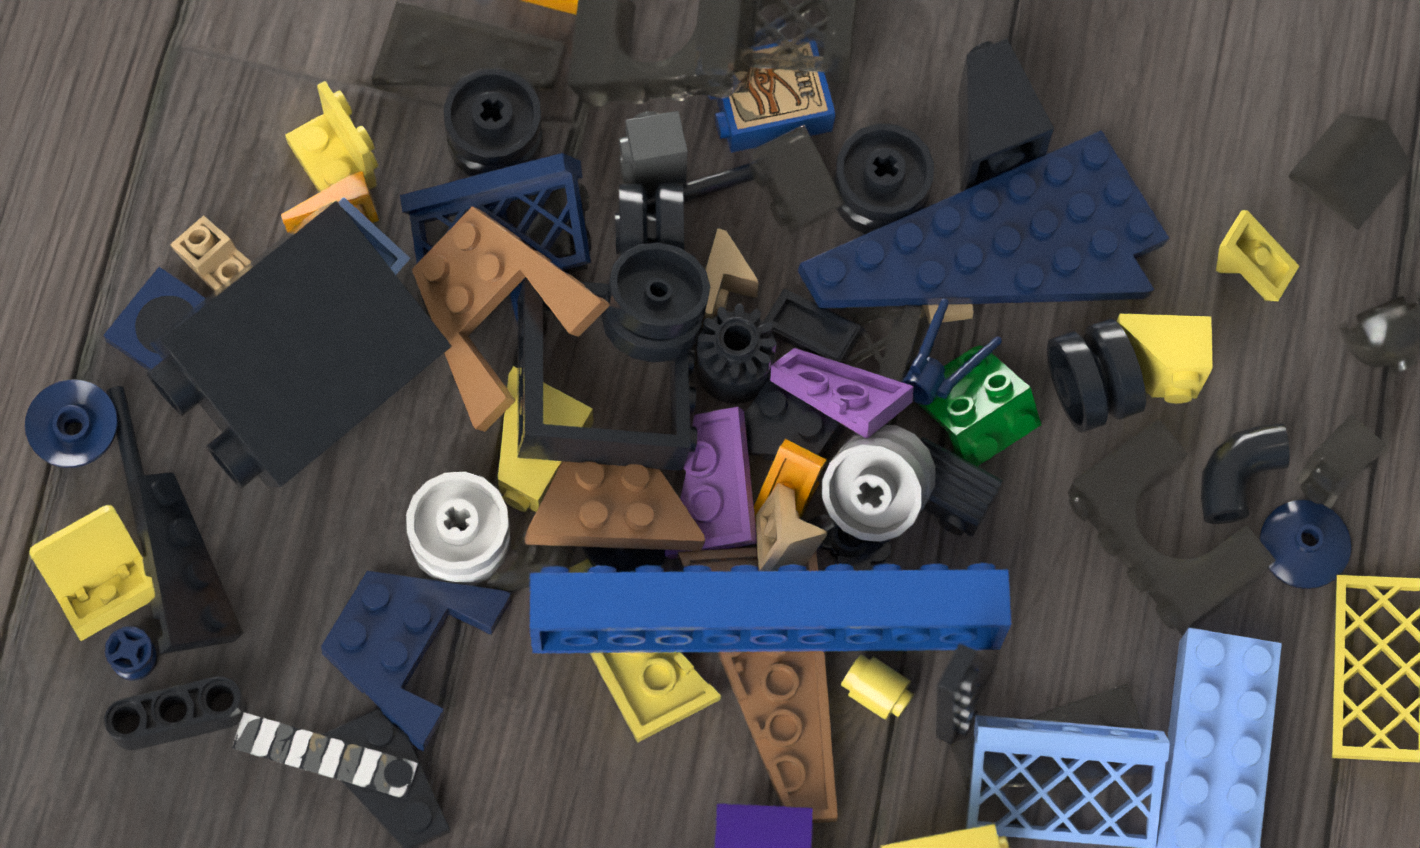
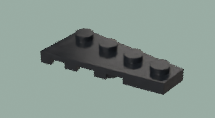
M959 643L937 683L936 738L952 746L959 733L967 736L974 725L975 715H978L979 712L975 710L979 702V696L995 669V666L979 652L962 643Z

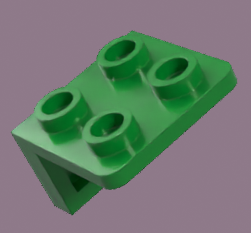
M975 346L944 366L945 379H948L984 346ZM992 353L958 382L946 399L936 395L931 404H918L948 432L955 454L976 466L981 465L1042 425L1031 387Z

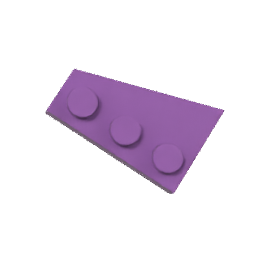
M797 348L785 354L773 363L771 367V382L866 439L912 403L913 386Z
M739 407L697 414L694 416L692 425L697 427V446L695 452H689L683 469L686 470L680 500L705 536L702 550H720L757 544L744 411ZM666 550L665 556L670 559L678 558V552L687 550Z

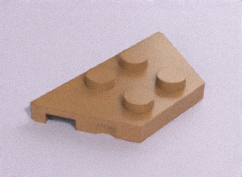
M592 461L583 463L562 462L525 536V544L687 551H701L705 542L703 532L660 469L645 468L642 465L635 464L627 466L603 465Z

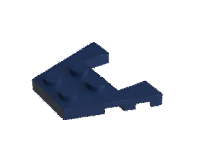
M367 571L321 645L322 654L362 694L365 693L382 710V714L393 724L396 723L409 736L410 741L418 749L424 751L444 717V709L404 690L448 615L492 635L511 602V594L503 590Z

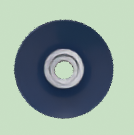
M76 379L59 381L43 389L31 402L25 417V434L33 451L45 462L62 468L81 467L100 458L114 441L118 426L115 406L106 392L93 383ZM72 423L82 424L81 431L76 435L66 433L68 426Z
M1295 500L1279 506L1267 517L1261 528L1259 548L1266 567L1277 579L1295 588L1315 589L1333 582L1337 575L1344 571L1351 554V539L1346 525L1333 510L1315 501ZM1301 534H1312L1316 539V545H1305L1301 539Z

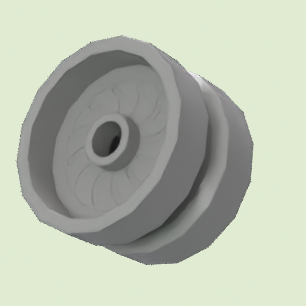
M884 425L868 439L855 433L843 444L839 452L829 463L822 479V499L829 516L844 532L861 540L882 542L895 538L914 524L928 502L935 487V464L928 448L915 434L897 425Z

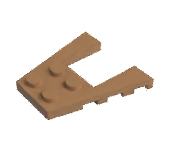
M471 207L412 269L431 320L452 345L445 352V356L472 425L475 429L484 432L516 400L468 336L526 277L568 333L577 337L610 306L606 300L595 295L576 278L562 271L551 263V260L533 250L514 233L475 207Z

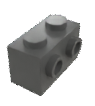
M648 111L637 114L633 119L625 120L626 137L618 138L621 153L619 164L623 182L631 181L632 184H642L646 189V194L654 193L660 183H686L688 151L679 111L662 114Z

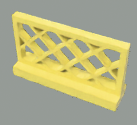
M1337 575L1332 758L1420 763V667L1419 676L1412 670L1420 662V652L1406 664L1388 646L1405 630L1420 643V632L1412 625L1420 617V608L1406 619L1389 602L1401 590L1420 591V578ZM1346 588L1366 589L1377 602L1359 617L1346 604ZM1377 589L1390 591L1383 596ZM1382 606L1401 624L1384 640L1365 623ZM1345 614L1353 621L1346 629ZM1357 628H1360L1377 645L1359 662L1345 648V639ZM1381 651L1400 669L1383 685L1364 668ZM1344 659L1352 666L1345 674ZM1357 672L1376 690L1358 707L1344 693V684ZM1404 675L1419 688V698L1406 709L1387 691ZM1380 696L1399 714L1382 731L1363 713ZM1343 704L1351 711L1345 719H1343ZM1418 707L1419 723L1410 715ZM1356 717L1375 735L1363 747L1342 746L1343 729ZM1405 720L1418 733V750L1398 749L1386 735ZM1381 742L1386 748L1373 747L1377 743Z

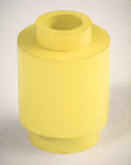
M862 654L854 662L841 686L850 691L849 697L884 720H887L891 713L899 718L914 695L907 690L911 683L909 679L877 658L873 657L870 660Z

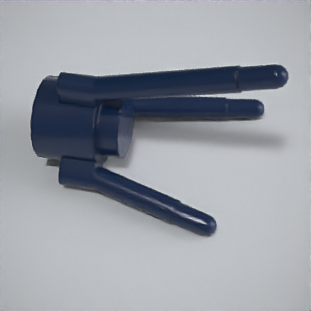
M946 298L941 299L919 353L902 383L913 386L912 401L922 405L931 404L936 395L946 399L953 387L1002 343L1001 337L996 336L948 379H945L944 366L938 360L931 358L930 354L949 305V300Z

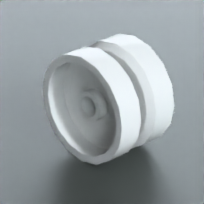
M468 472L444 473L428 480L413 495L406 513L407 535L411 551L420 569L433 580L474 586L491 578L504 564L511 546L508 509L499 490L485 478ZM462 527L465 528V530L460 531L458 528Z

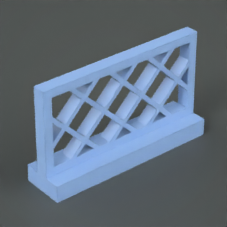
M975 715V741L966 829L995 824L997 836L1136 848H1156L1165 761L1168 762L1170 742L1164 731ZM984 751L1005 753L1015 766L994 782L983 769ZM1015 754H1023L1027 756L1020 761L1015 756ZM1040 756L1052 757L1062 770L1041 786L1026 767ZM1062 758H1070L1074 760L1067 765ZM1087 760L1100 761L1109 774L1088 790L1073 771ZM1109 762L1121 764L1114 769ZM1134 764L1152 765L1151 782L1135 794L1122 779L1121 775ZM1021 772L1036 791L1015 807L1000 788ZM1069 776L1083 795L1062 811L1047 792ZM983 779L989 787L980 793L981 781ZM1116 780L1130 796V799L1109 815L1095 796ZM994 793L1010 810L997 822L978 821L979 805ZM1150 795L1149 807L1147 808L1142 800ZM1043 797L1057 816L1044 826H1032L1021 813ZM1090 801L1104 817V820L1091 830H1079L1068 817ZM1137 805L1147 816L1146 834H1126L1116 821ZM1015 818H1017L1021 824L1009 823ZM1064 822L1069 829L1056 827ZM1111 826L1116 833L1103 831Z

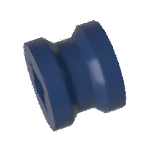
M126 626L117 629L110 635L105 645V655L108 663L117 675L123 679L132 681L143 679L153 671L157 664L158 655L154 644L148 635L137 627Z

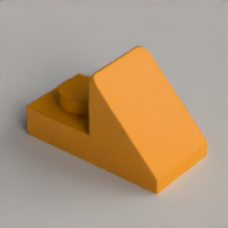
M785 439L776 454L755 502L754 515L758 513L779 483L794 490L796 511L799 513L798 519L801 520L819 486L817 480L826 459Z

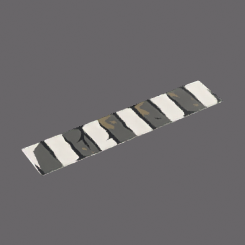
M248 713L243 714L232 745V749L403 799L407 798L412 779L406 786L394 788L385 780V767L389 762L401 759L410 764L414 776L418 764Z

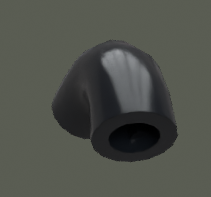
M1283 423L1260 425L1236 432L1214 449L1202 472L1201 503L1205 522L1210 524H1227L1247 518L1250 514L1246 489L1250 477L1261 471L1286 469L1289 467V441L1287 430Z

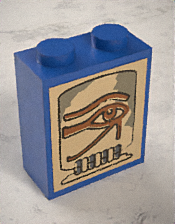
M814 35L711 56V72L704 74L706 90L710 100L717 99L720 112L715 113L717 132L720 139L727 138L731 153L833 131L835 110Z

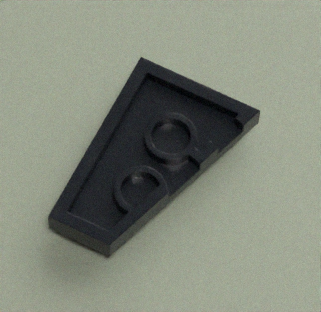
M380 708L322 734L323 736L418 763L414 776L410 764L401 759L393 760L385 767V780L394 788H402L409 784L412 779L406 799L340 780L403 848H418L451 833L407 734L396 723L393 724L382 714Z

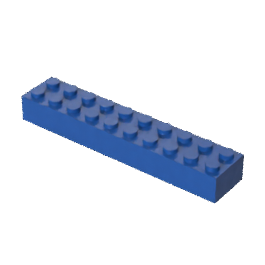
M987 563L970 565L967 567V570H949V567L944 564H927L921 566L920 570H901L899 565L881 564L874 566L873 571H854L853 566L845 564L828 566L825 568V571H807L806 567L802 565H784L779 567L778 571H759L757 566L738 565L732 567L731 572H712V569L708 566L693 565L685 567L683 572H664V568L659 566H641L636 568V572H617L614 567L595 566L589 568L588 572L569 573L568 568L549 566L542 568L540 573H530V635L532 653L956 650L959 643L973 650H1000L1011 627L1009 570H996L995 565Z

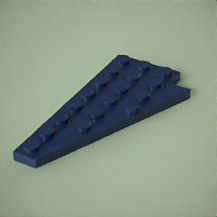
M1101 130L800 263L797 271L819 308L939 305L943 298L949 300V305L1138 300L1150 297L1154 288L1136 259L1165 246L1169 237Z

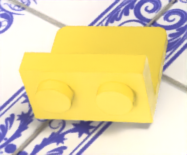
M111 505L99 508L40 541L30 549L31 558L57 598L80 641L150 603L155 597L152 577L145 576L143 557L116 510Z

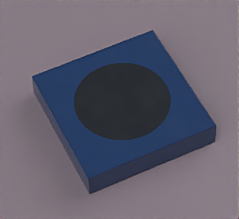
M158 267L103 336L107 343L150 371L163 360L150 343L206 298L161 267Z

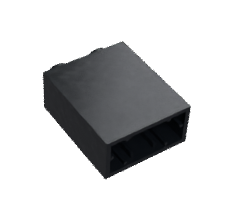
M333 201L318 208L154 339L150 345L163 360L146 374L162 397L179 415L183 417L196 405L200 404L222 433L207 444L206 448L222 470L238 487L242 489L258 476L266 486L281 488L450 349L452 345L337 201Z

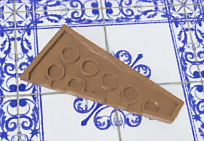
M757 547L677 553L682 569L693 565L708 566L712 569V572H731V568L738 565H753L759 568ZM817 551L803 565L807 571H818ZM717 652L781 806L813 808L812 823L837 822L825 652Z

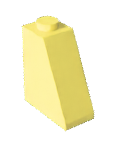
M513 366L508 375L507 389L516 401L504 414L498 472L499 491L503 494V500L511 507L522 512H526L528 508L537 512L563 461L517 458V368ZM543 382V424L592 427L593 408Z

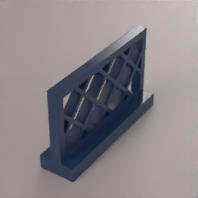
M560 153L400 195L402 213L408 214L410 217L416 262L418 263L434 247L427 242L424 223L440 220L449 226L448 232L471 207H475L513 232L521 240L523 239L533 246L542 255L550 258L551 263L561 270L591 263L578 179L583 178L580 160ZM565 188L568 203L560 216L556 217L543 208V205L552 191ZM538 195L534 201L529 198L530 196ZM521 199L531 207L518 228L502 218L512 201ZM497 205L494 211L488 208ZM539 212L555 223L542 244L526 235ZM456 216L454 221H451L448 217ZM569 219L571 220V226L567 224ZM564 229L573 235L576 255L559 258L550 249Z

